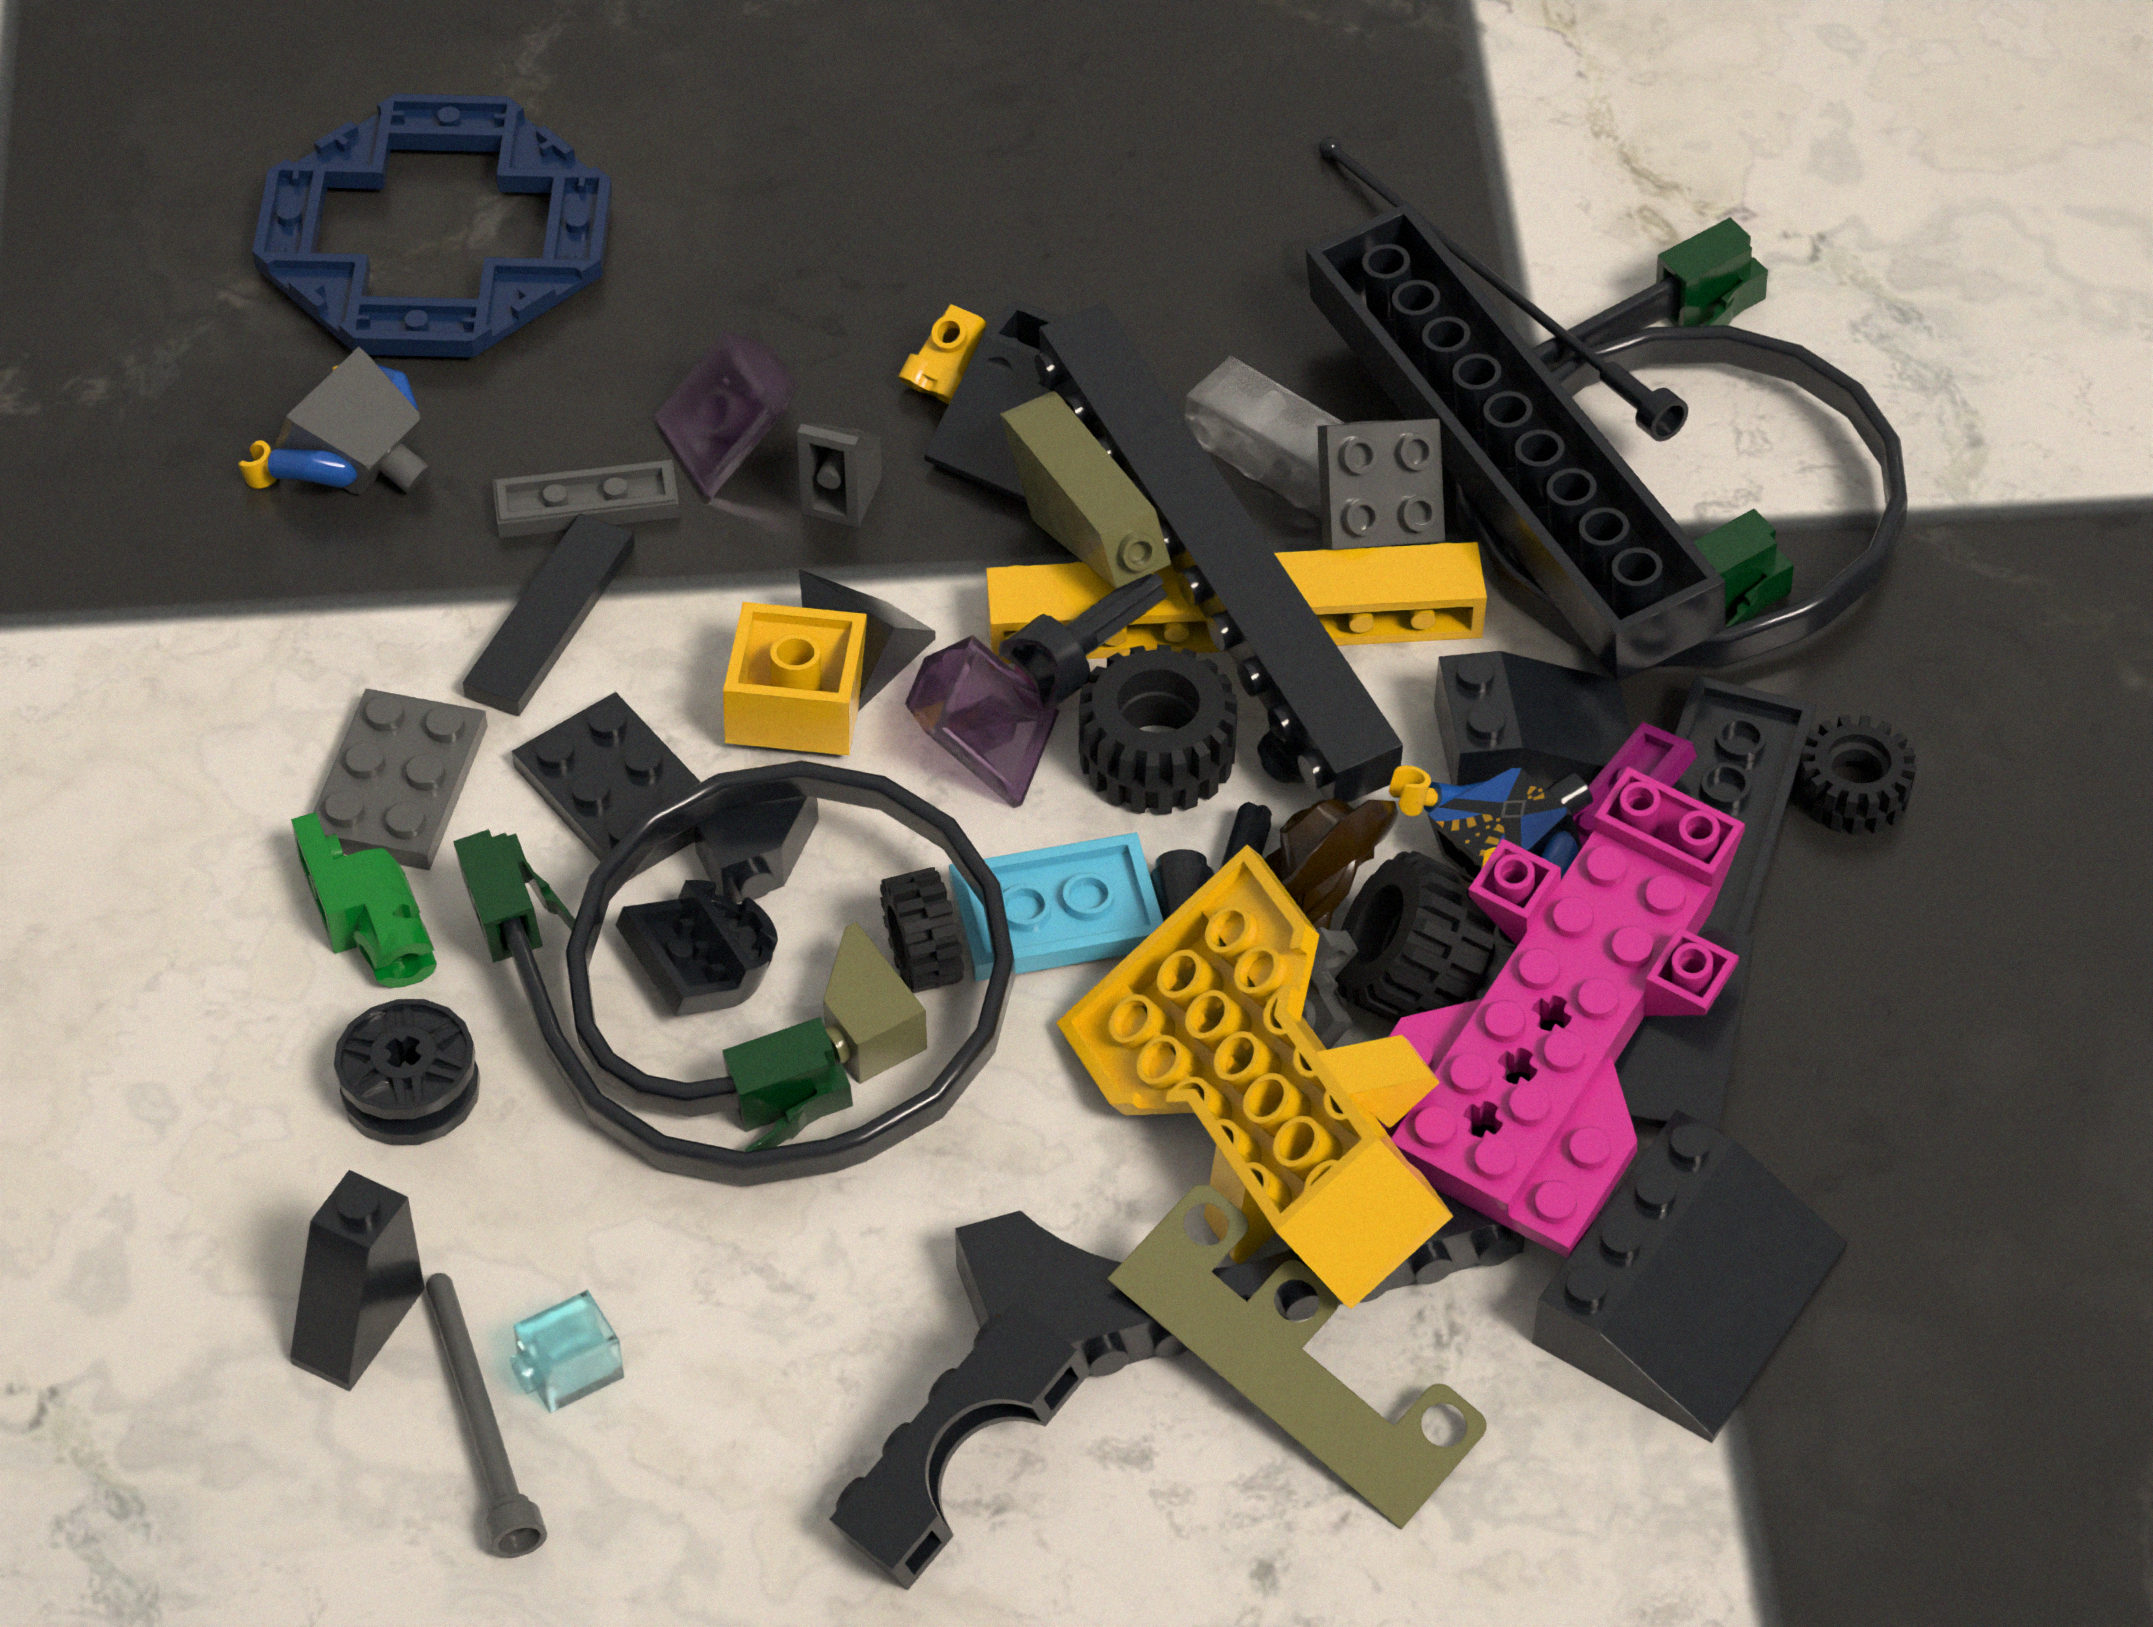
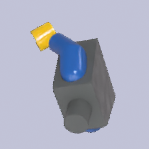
M360 347L354 350L339 366H334L332 368L333 371L286 415L275 444L278 449L271 451L270 446L262 440L256 441L249 449L254 461L246 462L242 460L238 463L245 482L252 488L261 489L270 486L277 479H289L344 488L353 494H362L382 474L408 494L418 486L430 469L426 462L409 449L422 419L407 376L402 371L376 364Z

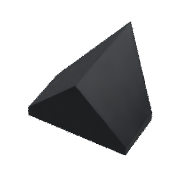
M799 569L803 608L867 614L859 712L936 639L935 631L889 602Z

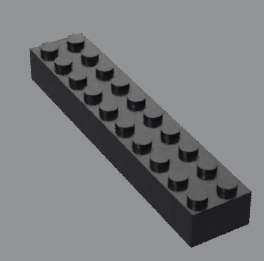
M1409 202L1305 249L1310 299L1407 420L1440 419L1442 464L1617 682L1726 630L1725 580Z

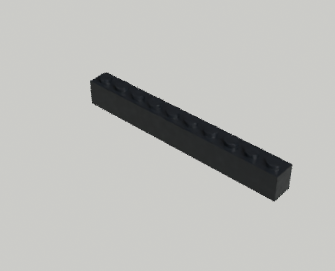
M1099 303L1041 326L1039 354H1036L1034 357L1035 367L1040 380L1046 388H1055L1060 397L1156 510L1171 566L1177 573L1178 585L1184 599L1190 606L1198 605L1207 619V627L1213 643L1221 652L1227 650L1237 664L1238 677L1244 690L1250 697L1258 696L1266 708L1268 722L1273 734L1280 743L1288 742L1297 755L1299 769L1307 786L1313 791L1319 789L1325 799H1342L1349 803L1390 785L1394 770L1401 766L1403 743L1106 303Z

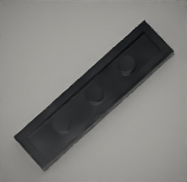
M579 514L462 682L464 696L520 716L634 549V532Z

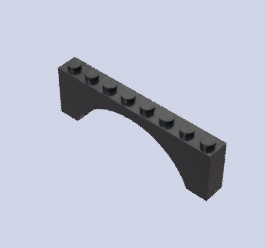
M1478 1125L1473 1127L1472 1135L1482 1138L1485 1131H1488L1487 1126ZM1434 1189L1453 1217L1366 1295L1360 1303L1372 1301L1382 1296L1386 1291L1414 1283H1436L1447 1277L1450 1273L1481 1264L1484 1266L1502 1264L1514 1255L1523 1253L1525 1236ZM1021 1210L955 1228L956 1267L980 1329L992 1316L996 1314L1002 1315L1014 1301L1077 1349L1091 1372L1089 1375L1095 1376L1111 1375L1120 1371L1128 1364L1156 1356L1164 1358L1174 1357L1189 1350L1188 1347L1107 1279L1122 1262L1089 1253L1061 1240L1040 1227ZM1290 1248L1284 1252L1257 1261L1214 1268L1212 1273L1247 1302L1282 1263L1296 1260L1306 1265L1311 1271L1312 1269ZM1289 1280L1281 1284L1277 1289L1274 1303L1278 1313L1283 1318L1300 1321L1314 1316L1319 1306V1298L1315 1289L1307 1282Z

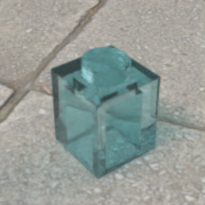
M588 1290L513 1325L517 1353L510 1356L509 1359L514 1375L527 1395L534 1391L538 1393L549 1413L559 1410L624 1378L620 1340Z

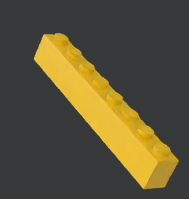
M1478 542L1393 547L1379 546L1374 548L1336 550L1319 549L1315 551L1274 553L1337 646L1483 638L1487 596ZM1084 562L986 568L991 664L1012 663L1008 659L999 656L1000 642L1017 632L1035 617L1041 614L1052 616L1065 626L1116 588ZM1169 565L1151 573L1152 575L1157 573L1162 578L1164 583L1161 587L1168 594V597L1088 654L1086 658H1108L1116 653H1120L1125 657L1130 655V648L1144 645L1146 651L1157 650V644L1171 645V651L1179 653L1184 648L1197 653L1221 651L1218 650L1210 637L1206 617L1198 605L1190 606L1186 602L1178 585L1177 573Z

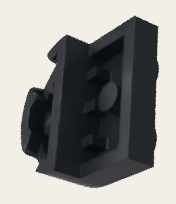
M685 880L678 899L624 906L615 926L675 1016L737 1006L748 1000L760 986L772 961L778 936L768 914L751 898L746 897L741 904H738L728 898L715 894L717 888L715 882Z

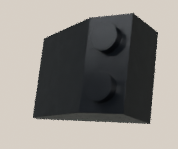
M1504 651L1438 657L1434 708L1451 785L1464 786L1488 781L1511 768H1522L1545 789L1570 771L1576 773L1588 787L1632 735L1620 684L1613 678Z

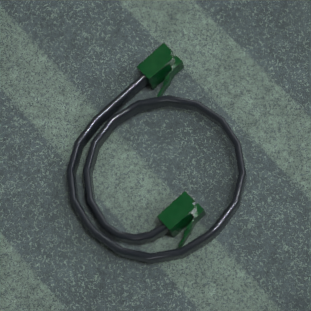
M1731 217L1658 254L1656 284L1573 326L1567 331L1605 362L1615 361L1628 372L1649 365L1724 363L1795 383L1849 419L1881 466L1886 508L1869 548L1819 591L1795 604L1757 617L1755 616L1766 606L1790 594L1792 589L1794 564L1780 550H1777V542L1775 541L1776 529L1755 509H1752L1693 541L1695 546L1725 580V618L1736 612L1737 614L1728 622L1726 630L1650 667L1730 665L1797 642L1824 628L1880 581L1906 521L1908 497L1901 440L1865 387L1802 345L1728 326L1732 319L1742 311L1766 299L1768 270L1755 257L1751 258V236ZM1664 318H1667L1674 325L1673 327H1649ZM1709 320L1704 326H1698L1704 323L1705 321ZM1555 336L1532 349L1571 397L1575 396L1586 386L1601 382L1599 379L1600 372ZM1454 479L1457 528L1466 543L1478 542L1481 566L1492 585L1510 603L1569 645L1592 651L1514 552L1510 549L1517 562L1504 550L1482 512Z

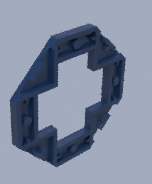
M395 93L377 104L378 113L359 125H355L351 120L315 141L314 152L297 162H291L287 158L267 171L252 250L255 268L352 351L360 347L368 355L475 357L599 279L603 274L613 195L611 178L598 167L594 166L589 169L575 157L574 148L544 125L538 128L524 117V108L509 96ZM391 149L500 152L496 175L498 192L551 193L543 257H484L478 299L367 296L371 272L368 254L316 253L327 188L385 189Z

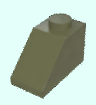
M856 921L846 926L823 999L825 1030L833 1047L835 1065L844 1063L859 1084L927 1049L926 1010Z

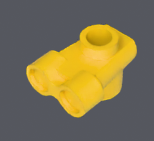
M950 304L943 316L933 325L931 334L917 355L909 354L897 377L898 380L916 391L930 394L949 405L985 333L988 323L980 316Z

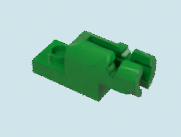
M316 812L291 819L298 858L334 954L358 947L372 968L377 982L392 988L416 984L431 976L435 972L437 965L432 952L435 950L419 915L420 910L405 872L399 863L383 848L363 850L344 856L337 834L324 835Z

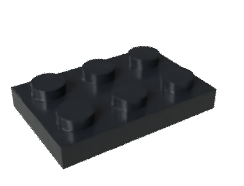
M617 692L612 693L512 751L514 768L600 862H602L643 813L701 782ZM692 826L658 844L628 881L695 842L694 827Z

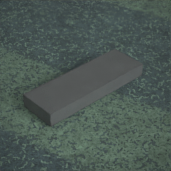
M672 459L492 480L499 538L567 531L579 514L612 525L680 518Z

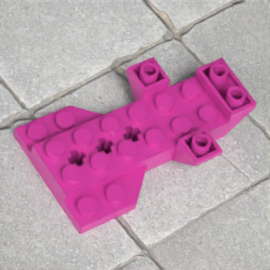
M1627 766L1595 814L1594 831L1562 879L1561 867L1503 838L1501 839L1469 887L1468 894L1517 945V948L1484 998L1402 1017L1389 1035V1037L1403 1035L1407 1038L1440 1082L1391 1128L1378 1120L1405 1159L1422 1172L1434 1189L1565 1258L1570 1256L1637 1153V1137L1614 1063L1644 1016L1706 1015L1739 963L1738 955L1697 934L1713 909L1745 831V823ZM1557 1020L1564 1023V1028L1555 1024L1552 1031L1541 1029L1540 1023ZM1523 1072L1530 1075V1081L1520 1077L1518 1083L1513 1084L1506 1081V1076L1511 1073ZM1478 1125H1490L1495 1127L1496 1134L1493 1135L1486 1130L1483 1137L1480 1138L1472 1135V1128Z

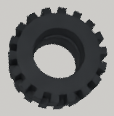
M1157 644V650L1146 651L1144 645L1130 648V655L1125 657L1120 653L1108 657L1107 668L1095 667L1089 674V684H1083L1080 693L1078 753H1080L1083 774H1089V784L1096 792L1107 790L1108 801L1117 806L1123 802L1130 803L1131 811L1145 813L1146 808H1158V814H1172V807L1180 805L1186 811L1198 806V797L1201 796L1209 800L1218 793L1219 783H1226L1232 771V764H1235L1238 703L1236 694L1232 693V683L1226 674L1218 675V665L1210 659L1200 662L1196 660L1197 652L1186 648L1179 653L1171 651V645ZM1146 726H1166L1174 728L1176 730L1170 732L1155 733L1144 731L1139 728Z
M1416 851L1398 853L1392 860L1388 859L1381 864L1375 874H1371L1355 897L1340 930L1348 931L1359 950L1335 978V981L1338 983L1337 991L1340 996L1345 998L1347 1002L1394 1024H1397L1402 1017L1467 1001L1487 965L1495 936H1493L1494 930L1497 925L1469 897L1468 889L1475 879Z

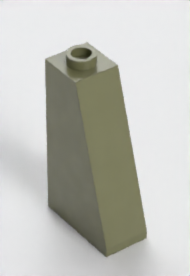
M1055 391L1049 392L1000 414L1032 521L1116 589L1171 565L1156 510Z

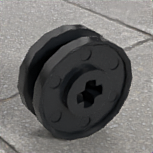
M425 999L392 1000L369 1008L351 1021L336 1043L334 1069L340 1084L341 1100L349 1121L367 1137L389 1145H420L446 1136L466 1121L478 1101L480 1073L475 1061L474 1042L466 1022L450 1008Z

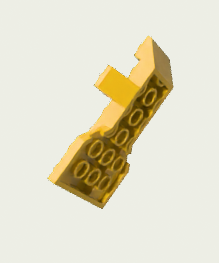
M1246 845L1064 1014L1056 1024L1109 1104L1122 1114L1196 1113L1216 1143L1209 1186L1213 1187L1243 1212L1248 1219L1247 1233L1228 1253L1234 1262L1243 1264L1277 1232L1342 1303L1352 1309L1453 1217L1422 1172L1405 1159L1378 1121L1380 1120L1387 1127L1391 1128L1440 1082L1410 1041L1403 1035L1328 1050L1324 1047L1302 1016L1320 935L1264 859L1250 846ZM1206 1204L1204 1218L1218 1239L1222 1241L1228 1231L1227 1217L1220 1208Z

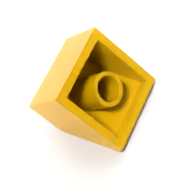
M742 602L723 688L725 743L849 756L859 708L867 614Z

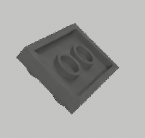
M366 688L313 811L318 816L324 835L328 836L336 833L343 854L350 855L363 850L383 848L399 865L430 871L487 730L486 711Z

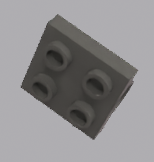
M1440 419L1362 421L1317 426L1323 549L1335 550L1445 541Z

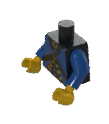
M1403 765L1394 770L1388 791L1390 796L1400 798L1398 806L1408 816L1419 815L1424 807V810L1428 813L1427 815L1442 857L1459 872L1473 879L1477 877L1502 838L1561 867L1562 879L1582 849V843L1573 816L1593 803V796L1589 788L1574 772L1570 771L1545 789L1522 768H1511L1488 781L1457 786L1431 782L1430 776L1424 770L1414 766Z

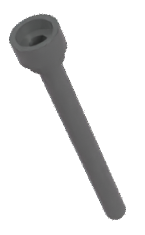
M435 1273L428 1278L426 1291L492 1499V1504L488 1508L489 1515L485 1520V1528L493 1553L499 1557L516 1558L535 1551L545 1542L547 1538L546 1527L538 1505L529 1501L526 1495L519 1493L452 1279L444 1273Z

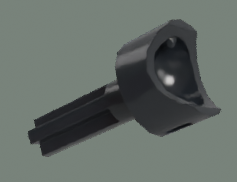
M1150 573L1109 593L1065 626L1052 616L1041 614L1000 642L999 656L1008 659L1018 666L1031 679L1039 692L1043 705L1042 710L1050 711L1082 688L1083 684L1089 683V674L1091 672L1086 658L1088 654L1168 597V594L1161 587L1164 581L1157 573L1154 575Z

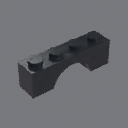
M1013 1301L1002 1315L996 1314L985 1322L975 1337L974 1349L958 1368L948 1369L936 1380L928 1395L929 1402L911 1423L905 1422L890 1434L882 1449L883 1456L865 1477H857L846 1486L837 1500L836 1512L829 1520L850 1544L909 1590L954 1536L945 1518L941 1501L942 1480L953 1454L970 1436L981 1429L997 1423L1023 1421L1046 1427L1091 1373L1077 1349Z

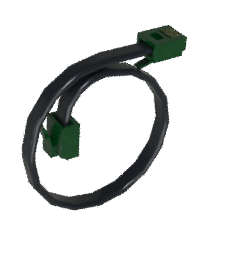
M804 760L717 773L650 809L639 817L589 875L576 919L553 892L550 885L533 871L525 858L516 833L507 836L505 832L492 837L489 829L453 841L463 881L492 961L495 963L512 957L548 1057L590 1122L660 1169L742 1186L760 1185L844 1170L874 1158L941 1120L995 1054L1016 976L1015 959L1001 884L953 817L886 776ZM808 796L880 810L942 848L984 907L994 965L977 1028L928 1089L859 1128L827 1139L778 1146L790 1137L791 1140L795 1138L807 1125L817 1119L853 1106L851 1085L842 1063L835 1065L833 1047L821 1017L722 1050L726 1077L687 1083L647 1075L616 1055L596 1026L589 966L610 900L658 844L727 807ZM525 883H529L543 907L549 913L559 915L572 931L565 953L575 1029L580 1047L605 1084L645 1109L685 1117H697L737 1110L745 1132L776 1122L774 1129L747 1147L744 1152L666 1136L604 1096L563 1035L532 951L543 947L534 907Z

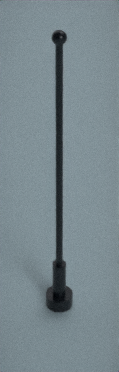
M1328 136L1321 140L1319 152L1324 158L1337 160L1395 208L1407 203L1341 150V143L1337 138ZM1417 211L1453 255L1599 371L1600 381L1637 410L1635 421L1641 430L1658 442L1666 441L1680 431L1688 417V405L1685 401L1668 388H1658L1651 391L1615 361L1605 362Z

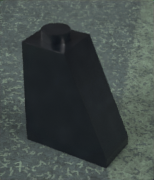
M348 1170L310 1221L290 1359L293 1365L349 1392L425 1289L407 1196Z

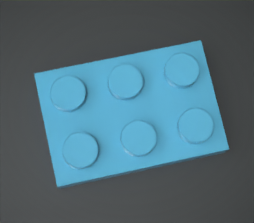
M1137 832L984 858V861L1001 884L1015 959V974L1129 955L1163 923ZM949 864V882L975 981L990 979L994 962L984 907L954 864Z

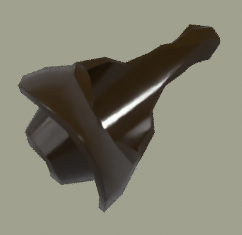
M1323 799L1314 803L1310 808L1293 814L1281 827L1280 848L1265 857L1264 861L1316 930L1319 927H1325V929L1329 930L1333 912L1349 894L1358 867L1366 861L1374 859L1375 846L1386 838L1397 820L1398 810L1396 802L1367 800L1354 809L1342 799Z

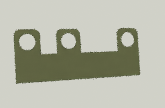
M1205 1184L1192 1187L1107 1279L1402 1529L1483 1437L1487 1428L1484 1416L1451 1387L1445 1384H1434L1426 1389L1395 1426L1389 1423L1302 1349L1336 1312L1339 1306V1298L1306 1265L1296 1260H1289L1282 1263L1246 1302L1213 1274L1212 1271L1245 1236L1249 1226L1248 1219L1243 1212L1213 1187ZM1199 1204H1211L1224 1212L1228 1220V1231L1222 1241L1214 1245L1204 1246L1195 1243L1188 1237L1184 1229V1219L1192 1207ZM1302 1280L1315 1289L1319 1298V1306L1312 1318L1304 1322H1292L1283 1318L1278 1313L1274 1303V1296L1279 1286L1286 1281ZM1444 1403L1452 1405L1465 1418V1435L1460 1442L1453 1446H1437L1431 1443L1422 1431V1417L1425 1411L1435 1404Z

